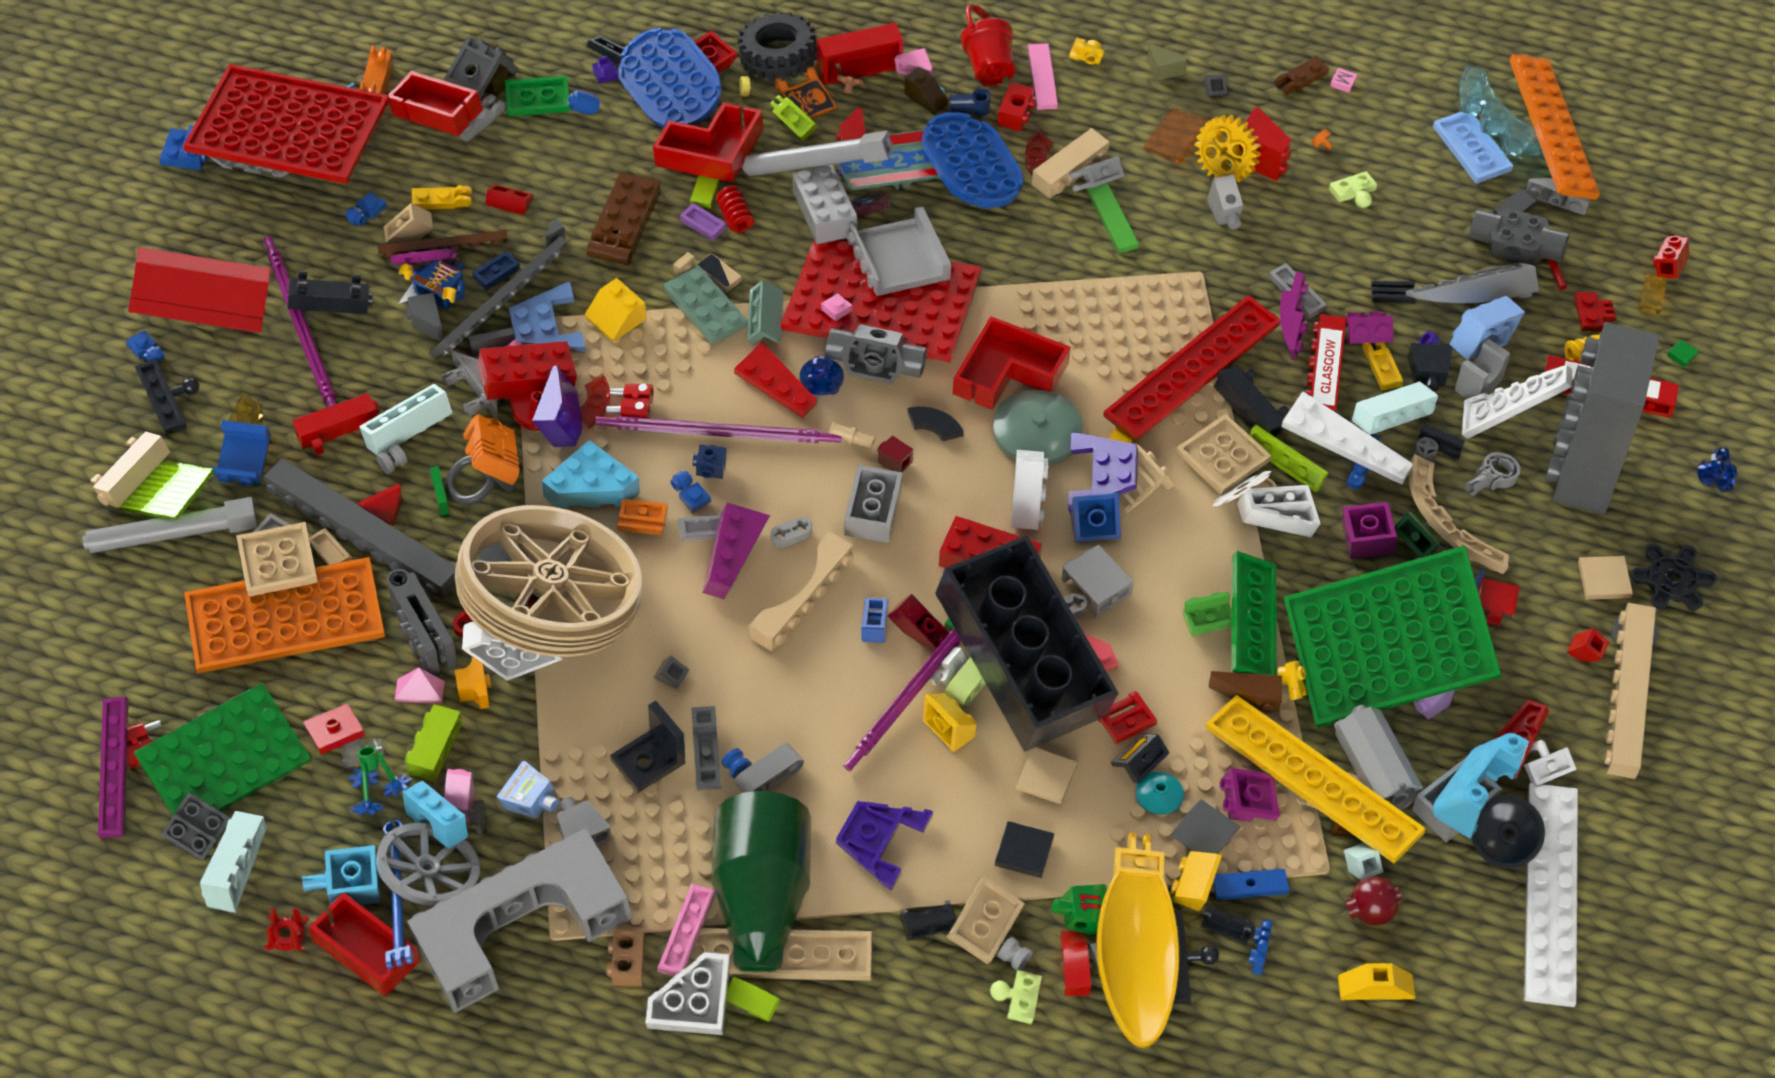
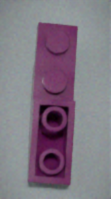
M1297 272L1295 273L1291 291L1282 290L1280 301V322L1284 342L1291 359L1295 361L1297 360L1298 353H1302L1303 340L1301 339L1308 329V321H1305L1303 312L1304 301L1302 299L1303 295H1307L1309 283L1306 282L1304 273Z

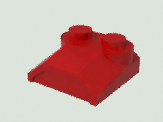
M713 31L694 41L713 64L718 74L729 68L738 57V53Z

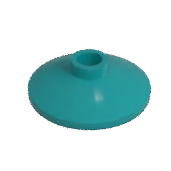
M1152 772L1137 784L1136 798L1140 806L1146 811L1156 815H1166L1176 811L1181 806L1184 790L1179 780L1174 776L1164 772Z

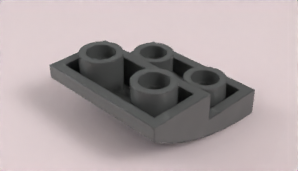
M189 792L161 835L203 861L231 817Z
M1200 799L1174 829L1171 836L1191 851L1219 854L1224 846L1227 847L1241 827Z

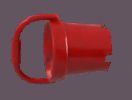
M977 4L967 5L966 18L968 27L960 35V43L969 57L976 81L979 79L983 86L1003 84V78L1008 76V80H1010L1015 74L1012 52V27L1005 20L991 18L990 14ZM971 9L982 19L973 23Z

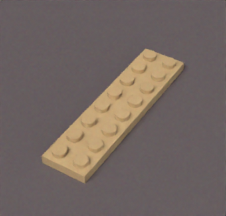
M701 928L686 966L687 968L701 954L707 952L730 955L729 978L871 981V931L792 930L783 951L782 966L772 972L741 971L734 965L733 946L727 929Z

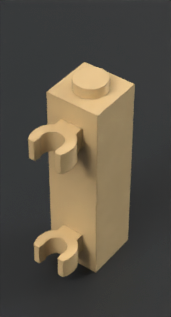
M145 432L138 440L131 437L125 443L130 448L104 476L96 474L90 480L91 483H95L93 488L98 495V500L102 504L118 508L170 453V450L161 436Z

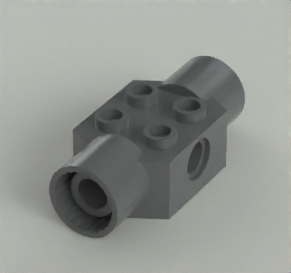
M1504 208L1498 214L1477 209L1471 224L1469 238L1488 243L1492 256L1534 266L1543 258L1562 262L1569 241V233L1549 228L1548 220L1544 217L1509 208Z
M859 324L854 332L831 328L825 350V358L844 362L849 375L890 384L900 374L921 378L927 357V348L907 344L903 333Z

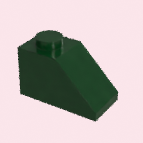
M1407 512L1394 526L1396 533L1420 558L1430 556L1440 545L1432 527L1417 512Z

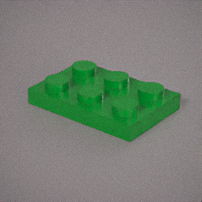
M567 76L505 80L508 116L570 112Z

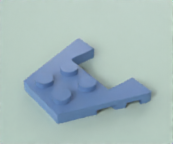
M566 282L509 308L515 340L522 343V345L567 341L569 349H575L579 353L586 352L582 332L559 335L552 306L574 302L570 282Z

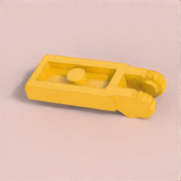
M458 185L456 188H412V204L425 210L468 207L472 203L470 198L472 189L468 185Z
M1362 343L1365 356L1381 391L1402 387L1403 379L1385 343H1375L1377 349L1375 351L1370 343Z

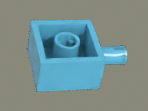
M375 845L325 851L326 871L324 874L302 876L304 892L326 889L330 905L343 892L360 905L381 903Z

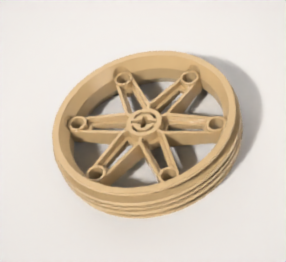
M539 505L516 506L499 510L484 517L470 530L464 539L455 567L456 590L460 603L469 617L480 628L507 645L545 656L572 657L587 655L614 644L623 636L634 621L642 597L640 566L628 545L617 534L601 523L582 514L557 507ZM531 539L547 540L560 544L550 554H547ZM499 543L513 562H485L482 560L475 561V559L483 549ZM520 548H521L535 563L531 562V561L526 557V555L520 550ZM569 552L572 554V557L567 565L564 566L558 561ZM586 553L604 565L611 573L577 567V565ZM484 587L521 594L514 606L510 608L490 594ZM534 594L540 599L529 609L525 605L531 595ZM564 597H566L574 605V607L580 612V614L567 602V600ZM586 598L623 599V601L614 613L601 618ZM550 605L569 623L547 621L537 617Z

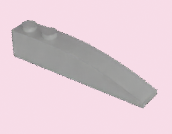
M1517 262L1477 271L1471 276L1462 275L1457 277L1456 282L1455 280L1440 281L1438 287L1432 284L1407 290L1406 295L1435 302L1481 303L1504 296L1511 300L1512 297L1519 296V298L1531 297L1532 293L1539 292L1535 266Z

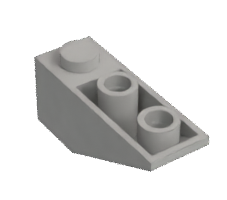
M1531 178L1526 188V192L1535 199L1585 216L1592 200L1559 195L1552 178Z

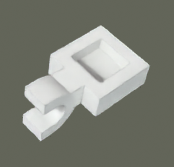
M954 647L941 664L944 669L935 672L930 678L933 685L937 686L941 682L943 687L946 688L966 663L967 658L961 648Z

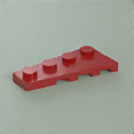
M763 342L734 368L735 375L801 418H804L817 405V399Z
M1527 700L1494 738L1514 733L1529 741L1519 771L1513 778L1515 780L1549 714L1547 705Z

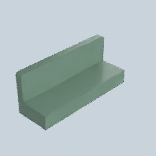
M765 280L760 281L750 290L747 341L752 344H756L764 336L777 343L781 341L784 291Z

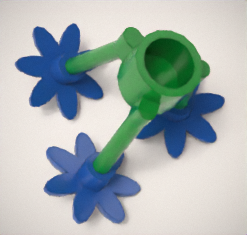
M366 746L357 752L361 770L354 768L356 775L348 777V780L354 782L353 788L363 786L364 799L362 804H355V808L351 809V812L358 813L360 816L366 813L374 815L375 812L383 810V807H380L381 803L372 804L371 799H369L368 790L369 784L377 785L379 783L378 780L374 779L379 776V772L370 773V771L378 768L379 763L390 779V784L383 787L384 790H387L384 796L393 794L396 797L399 794V790L404 791L408 789L406 785L412 781L411 778L406 779L405 774L399 779L395 777L387 765L383 753H377L376 748L373 746Z

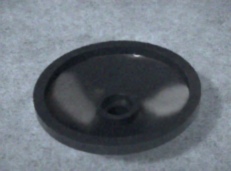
M1499 796L1486 802L1477 822V830L1472 836L1474 847L1484 860L1496 867L1512 869L1528 864L1539 854L1545 840V825L1539 811L1530 802L1516 796ZM1508 829L1514 830V836L1511 838L1506 837Z

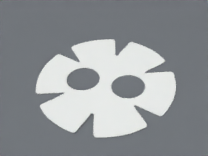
M1265 471L1258 476L1255 475L1232 488L1234 490L1225 492L1217 498L1212 506H1219L1225 501L1229 502L1252 489L1250 487L1263 482L1271 471ZM1249 482L1246 486L1236 490L1241 485ZM1248 487V488L1245 489L1243 492H1241V493H1239V494H1237V495H1234L1235 493H1237V492L1240 491L1241 489Z

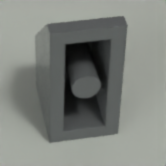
M434 293L408 297L409 306L405 307L407 320L412 319L413 328L435 339L443 340Z

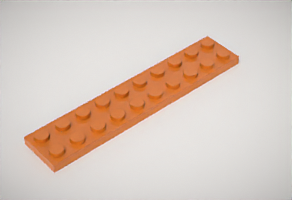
M1512 54L1509 61L1557 193L1559 195L1597 200L1600 192L1550 60Z

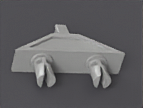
M452 351L453 364L456 369L442 374V382L446 383L448 388L461 379L466 380L479 397L463 404V408L466 413L468 412V416L471 417L483 409H487L498 420L500 399L486 400L477 366L478 359Z

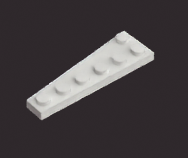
M1564 365L1540 375L1529 377L1524 383L1515 382L1509 388L1503 389L1500 387L1495 389L1492 394L1487 395L1483 393L1464 400L1462 435L1469 439L1571 388L1573 369L1568 365Z

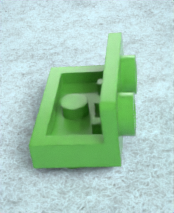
M1216 592L1210 596L1193 597L1185 601L1183 616L1191 636L1232 628V609L1229 604V592Z

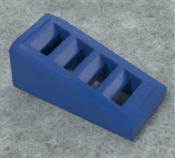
M865 598L861 627V640L863 642L883 643L885 641L888 599ZM869 608H882V610L869 609Z

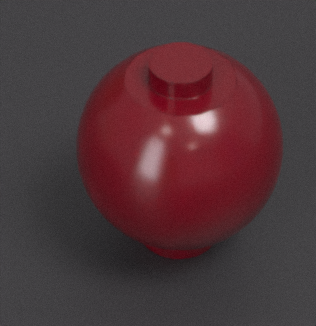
M1372 876L1358 882L1352 891L1351 899L1346 900L1345 903L1351 919L1359 918L1365 924L1379 926L1390 922L1396 916L1400 907L1398 901L1402 900L1398 886L1393 887L1391 882L1385 878Z

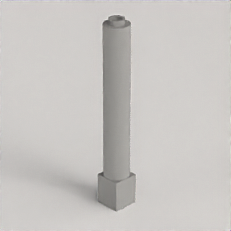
M888 131L864 134L859 139L747 155L744 159L743 171L748 176H756L864 160V163L888 160L894 149Z
M252 497L224 501L225 506L173 515L178 516L177 519L161 517L86 531V536H82L84 549H89L90 553L224 529H229L230 533L257 528V521Z

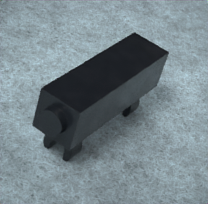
M299 271L298 279L289 278L287 309L367 314L368 306H372L373 293H369V284L360 283L361 276L352 275V282L307 279L308 272Z
M1237 365L1220 371L1214 388L1251 429L1257 425L1274 437L1280 435L1283 427H1281L1282 422L1290 410L1286 405L1276 410L1255 387L1252 378L1256 377L1257 373L1252 368L1243 373Z

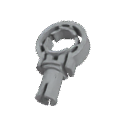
M1501 452L1490 453L1484 458L1482 466L1477 469L1475 473L1476 478L1465 484V489L1468 493L1470 492V495H1475L1484 488L1490 489V486L1491 490H1495L1498 487H1511L1517 482L1521 471L1520 465L1515 458ZM1498 462L1497 465L1503 466L1510 474H1503L1493 466Z

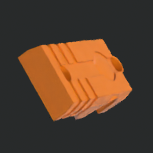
M477 414L463 433L464 439L469 440L465 448V454L471 455L472 468L510 485H514L520 471L514 430L502 425L497 419H488Z

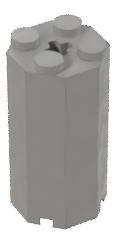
M1364 705L1355 707L1352 713L1345 719H1341L1334 724L1336 729L1335 735L1362 784L1393 806L1398 807L1399 810L1405 809L1415 801L1416 795L1420 793L1419 790L1422 791L1423 786L1380 709L1373 707L1365 708Z

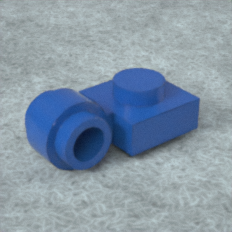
M369 192L356 203V207H350L347 210L346 218L353 225L362 226L367 221V217L374 219L387 207L386 201Z
M145 330L126 340L127 347L138 359L143 358L145 362L156 359L159 364L165 357L161 348L157 346L156 342Z
M680 471L673 475L670 483L675 491H681L679 493L680 500L693 513L710 503L711 496L698 482L690 485L693 479L689 472Z

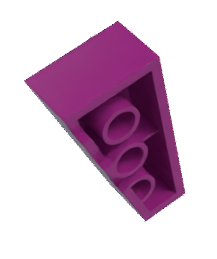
M728 502L725 504L719 517L702 593L725 599L770 515Z

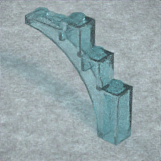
M1466 66L1459 79L1460 112L1480 117V132L1500 137L1502 154L1521 158L1523 154L1545 159L1535 130L1510 113L1498 100L1488 83L1486 71Z

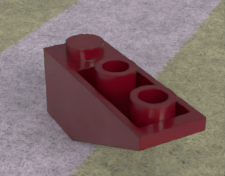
M912 593L901 600L887 615L904 634L931 652H934L950 633Z

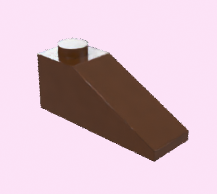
M1211 671L1208 688L1231 699L1238 695L1259 711L1265 713L1279 712L1282 702V676Z

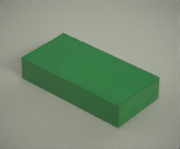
M439 466L430 467L440 517L449 515Z

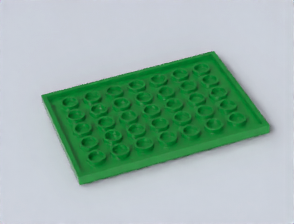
M1465 546L1284 597L1299 661L1306 672L1304 681L1317 728L1345 719L1352 713L1355 707L1364 705L1365 708L1373 707L1385 710L1502 677Z

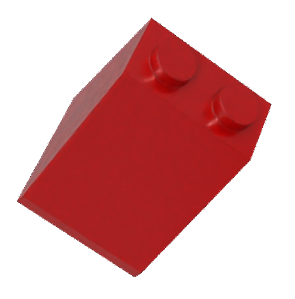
M1255 107L1245 123L1248 122V130L1254 129L1251 135L1259 137L1255 140V143L1261 144L1256 149V151L1261 153L1260 156L1256 157L1259 163L1253 166L1256 168L1255 172L1277 181L1282 174H1286L1289 168L1287 161L1292 153V149H1290L1291 139L1260 108ZM1239 144V149L1244 152L1243 147Z

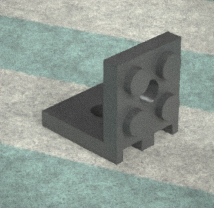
M468 36L444 80L476 90L479 98H481L499 64L506 67L507 72L513 75L517 73L519 68L513 64L514 60L501 49L496 48L494 50L485 41L479 39L477 42ZM475 66V74L468 76L469 68Z

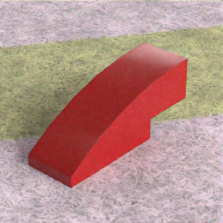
M1061 931L1064 996H1090L1091 980L1086 933Z

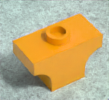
M472 657L469 666L455 670L459 701H473L479 705L480 709L490 708L487 688H491L489 674H484L483 664Z

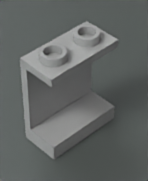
M1100 545L1085 550L1075 560H1069L1062 569L1061 580L1065 583L1072 579L1091 599L1090 611L1095 617L1132 595L1134 581Z

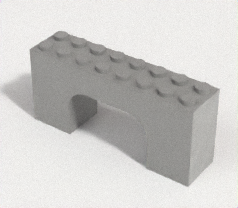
M586 828L571 833L568 838L560 842L551 843L541 852L528 855L516 865L505 867L500 873L482 879L479 884L469 889L461 890L456 896L438 902L433 908L425 912H419L407 921L418 949L454 1013L499 990L493 969L482 951V945L492 932L542 906L559 905L570 911L585 938L590 942L632 919L626 894Z

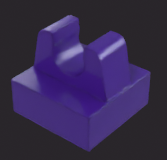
M607 56L598 58V63L592 64V70L598 84L618 79V72L611 59L607 60Z

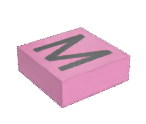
M1338 68L1330 86L1350 93L1357 79V74Z

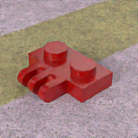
M1575 292L1574 301L1581 331H1602L1604 322L1616 321L1617 318L1614 314L1615 310L1612 300H1598L1597 292Z

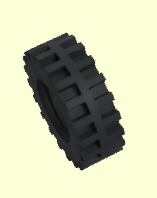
M776 12L775 15L769 16L766 13L764 18H753L752 24L747 22L745 29H740L739 31L740 62L743 65V69L749 71V75L754 76L757 74L760 80H763L764 77H768L769 81H774L775 78L780 77L781 81H785L788 76L796 78L798 77L797 73H806L807 66L813 67L814 60H817L815 28L813 25H810L808 19L803 21L801 15L793 17L791 12H787L786 15ZM776 40H789L793 42L791 45L779 49L762 47V45Z

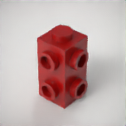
M1671 236L1666 238L1663 245H1660L1659 253L1653 259V268L1656 269L1657 277H1665L1666 279L1679 278L1690 257L1688 238Z

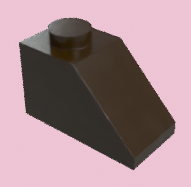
M918 66L905 77L904 94L933 115H936L948 105L949 101L935 77Z

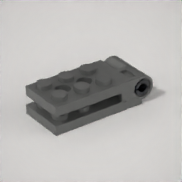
M403 569L391 571L387 576L391 606L393 611L397 613V618L400 621L399 628L403 636H408L410 639L408 642L414 654L418 653L420 657L418 660L421 668L434 676L440 675L438 660L441 664L445 663L448 670L456 668L457 660L454 642L414 572L409 574Z

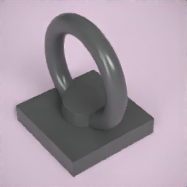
M471 455L458 460L451 467L446 478V489L449 496L455 502L465 505L483 500L492 491L495 482L507 493L515 489L514 485L483 473L487 480L480 491L467 496L458 493L455 488L456 476L461 469L472 464Z

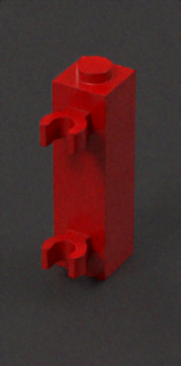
M369 393L292 420L295 435L303 450L312 447L317 456L325 453L322 447L323 442L359 430V426L377 417V414L380 413V408L377 401H372Z

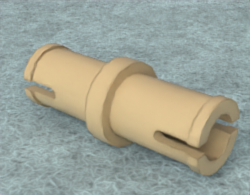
M833 422L829 430V434L841 436V439L847 441V444L852 445L854 443L869 450L872 449L876 436L857 431L856 427L849 428Z

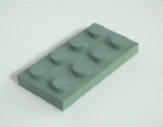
M699 265L663 284L664 292L711 345L748 326V320Z

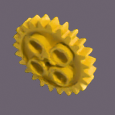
M1222 115L1219 118L1215 117L1212 121L1206 122L1205 126L1200 128L1201 133L1196 136L1200 141L1194 144L1200 150L1195 152V154L1201 155L1197 162L1204 163L1201 169L1209 170L1207 176L1215 174V179L1234 175L1235 180L1240 182L1250 176V172L1256 170L1253 165L1259 163L1256 157L1261 155L1256 149L1261 144L1255 143V140L1259 137L1251 135L1254 129H1247L1248 122L1242 125L1240 117L1234 121L1233 115L1227 118L1225 115ZM1223 131L1226 132L1228 139L1224 137ZM1239 144L1243 147L1244 152L1239 149ZM1212 147L1216 149L1217 154H1214ZM1228 160L1232 163V167L1228 165Z

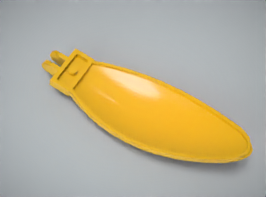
M1129 832L1127 848L1116 847L1114 850V875L1107 888L1098 921L1097 962L1105 997L1120 1030L1134 1045L1147 1048L1157 1041L1166 1026L1171 1012L1178 980L1179 943L1174 910L1167 885L1163 878L1165 852L1151 851L1150 834H1144L1142 850L1136 849V833Z

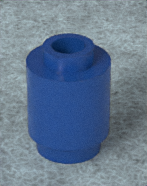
M575 90L574 93L569 95L568 105H570V110L588 115L596 114L600 106V98H597L594 94Z

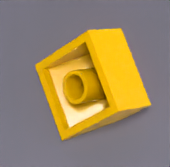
M616 278L599 290L586 311L585 318L612 342H615L646 320V304Z
M928 693L924 696L923 722L953 752L975 738L976 721L971 715H966L961 710L960 705L955 699H950L945 693Z
M1190 851L1187 858L1182 857L1178 867V871L1182 873L1179 880H1174L1170 893L1174 894L1171 902L1199 912L1207 901L1222 856L1213 853Z

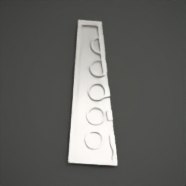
M1304 392L1301 393L1282 422L1281 427L1399 484H1403L1412 470L1413 463Z

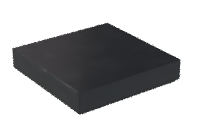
M1007 821L995 860V866L1042 878L1055 833Z

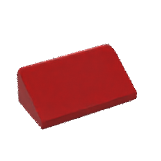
M495 184L487 190L485 204L524 215L534 195Z

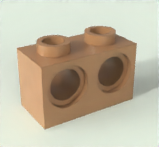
M614 930V937L609 939L608 954H612V961H607V976H611L612 986H642L645 949L644 930ZM624 945H630V946H631V947L628 948V949H623V948H621V947L624 946ZM623 967L630 968L628 971L620 970Z

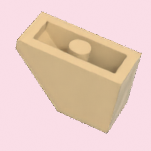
M410 203L384 226L386 243L394 244L421 240L433 229L431 212Z

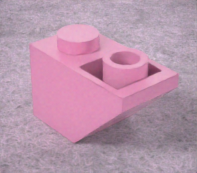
M448 769L444 799L462 812L467 822H470L475 801L472 772H467L463 769Z

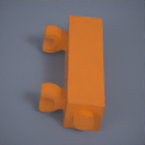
M372 45L359 90L386 95L394 67L392 51H387L386 47H382V50H376L375 46Z

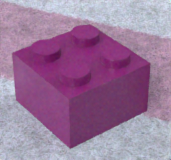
M1388 502L1343 507L1342 528L1350 559L1396 553L1397 535Z

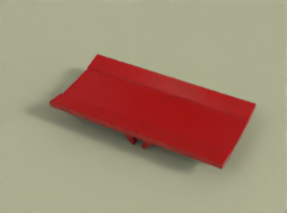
M138 247L128 312L261 333L271 268Z

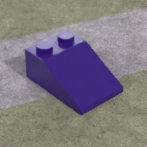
M553 366L532 421L553 447L576 446L583 429L578 392L559 367Z

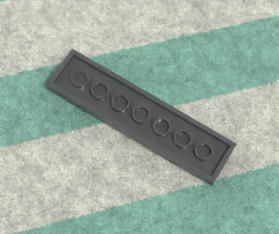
M562 236L556 239L429 352L431 356L436 358L441 354L444 357L562 253L564 250L561 247L566 243L565 239Z

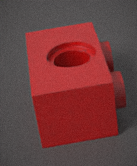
M1010 82L998 111V126L1022 131L1024 124L1029 122L1030 109L1033 110L1036 104V97H1033L1034 88Z

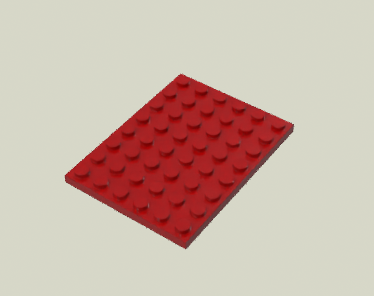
M229 64L183 144L184 151L347 184L389 103V95Z
M813 240L781 321L782 330L828 339L831 328L854 332L859 324L903 333L907 344L927 348L926 358L951 363L981 275L982 267L950 261V280L876 296L873 288L868 286L866 273H862L860 260L855 258L853 245H849L847 241L842 240L816 244L815 240ZM839 294L852 305V312L834 321L821 310V303Z

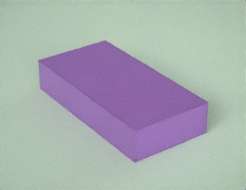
M694 203L680 215L682 223L711 241H714L726 230L725 222Z

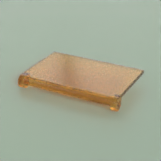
M1172 108L1143 148L1172 157L1177 164H1181L1197 142L1196 136L1201 133L1200 128L1204 127L1205 123L1210 120Z

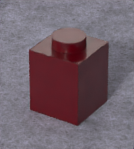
M893 435L887 441H883L877 449L878 463L891 471L903 473L913 463V448Z

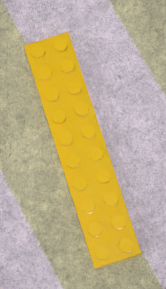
M1238 695L1230 700L1206 723V730L1368 846L1378 850L1382 856L1395 864L1424 835L1425 827Z

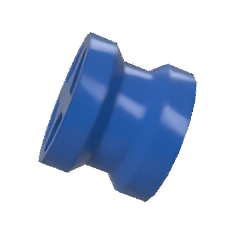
M739 748L729 751L721 761L724 768L730 770V775L734 779L752 765L748 758L743 757V752Z

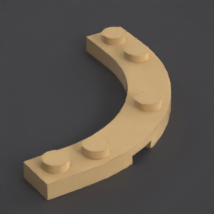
M1414 454L1410 460L1413 463V467L1408 477L1412 497L1421 514L1426 519L1427 524L1454 548L1465 546L1469 560L1476 561L1492 571L1504 574L1508 569L1509 554L1480 541L1464 529L1459 531L1452 523L1453 519L1443 506H1438L1435 501L1437 495L1433 486L1434 463Z

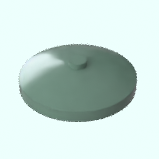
M1034 389L1013 394L1000 404L993 421V435L997 445L1008 457L1015 461L1017 450L1044 452V458H1048V465L1059 463L1072 455L1071 433L1082 434V419L1076 407L1063 396L1047 390Z

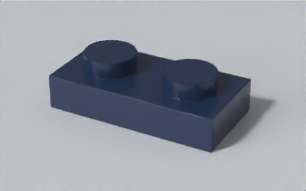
M505 251L473 271L472 276L485 290H488L518 271L520 263Z

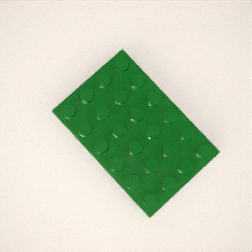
M263 683L254 686L134 751L135 757L172 816L189 792L222 811L311 762L309 754Z

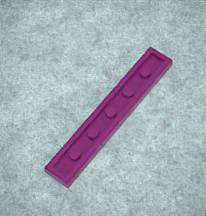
M127 697L103 698L98 836L100 838L125 836L129 699Z

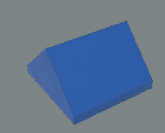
M1119 493L1073 496L1070 516L1075 542L1121 538Z

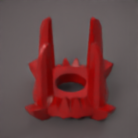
M271 907V914L268 918L272 925L267 928L268 943L263 947L267 951L276 948L281 951L296 949L298 952H301L304 949L301 945L305 936L303 927L309 918L306 915L302 917L298 908H293L294 918L284 916L279 919L274 907ZM283 928H290V937L282 938L279 936V932Z

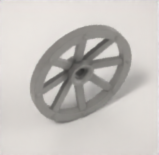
M410 823L399 826L382 839L376 856L379 875L393 892L411 902L435 906L442 900H448L456 896L461 890L469 889L476 885L480 874V863L476 852L465 839L449 849L444 847L434 857L429 855L428 836L434 837L430 823ZM420 835L421 856L417 857L401 838ZM394 844L412 864L387 858V850ZM455 848L462 853L467 861L466 863L440 866V863ZM389 867L414 874L400 881ZM464 871L470 872L469 879L464 885L441 875ZM433 880L455 891L437 894ZM419 881L425 884L427 893L417 891L408 886Z

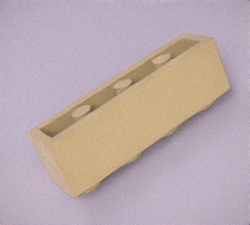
M1089 129L1034 169L1032 185L1049 199L1055 194L1061 193L1067 185L1076 182L1078 179H1070V173L1082 170L1083 167L1098 163L1108 157L1110 142L1094 129Z

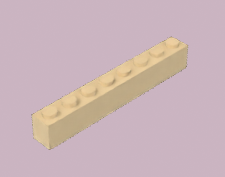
M1628 603L1625 611L1620 612L1619 624L1622 625V630L1618 631L1616 642L1620 644V650L1616 651L1614 661L1615 664H1618V670L1615 669L1612 683L1616 684V690H1612L1610 703L1614 704V710H1610L1608 723L1612 724V729L1608 730L1606 744H1610V748L1606 750L1604 764L1608 765L1607 774L1636 779L1641 768L1656 613L1655 607Z

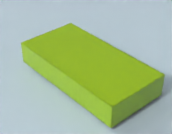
M698 175L690 199V205L694 203L699 207L711 209L720 180Z

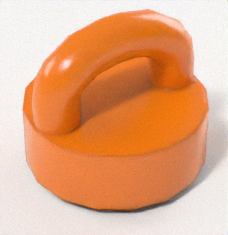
M1323 129L1312 140L1311 144L1316 149L1323 145L1326 149L1330 150L1332 145L1327 139L1331 136V133L1327 129Z

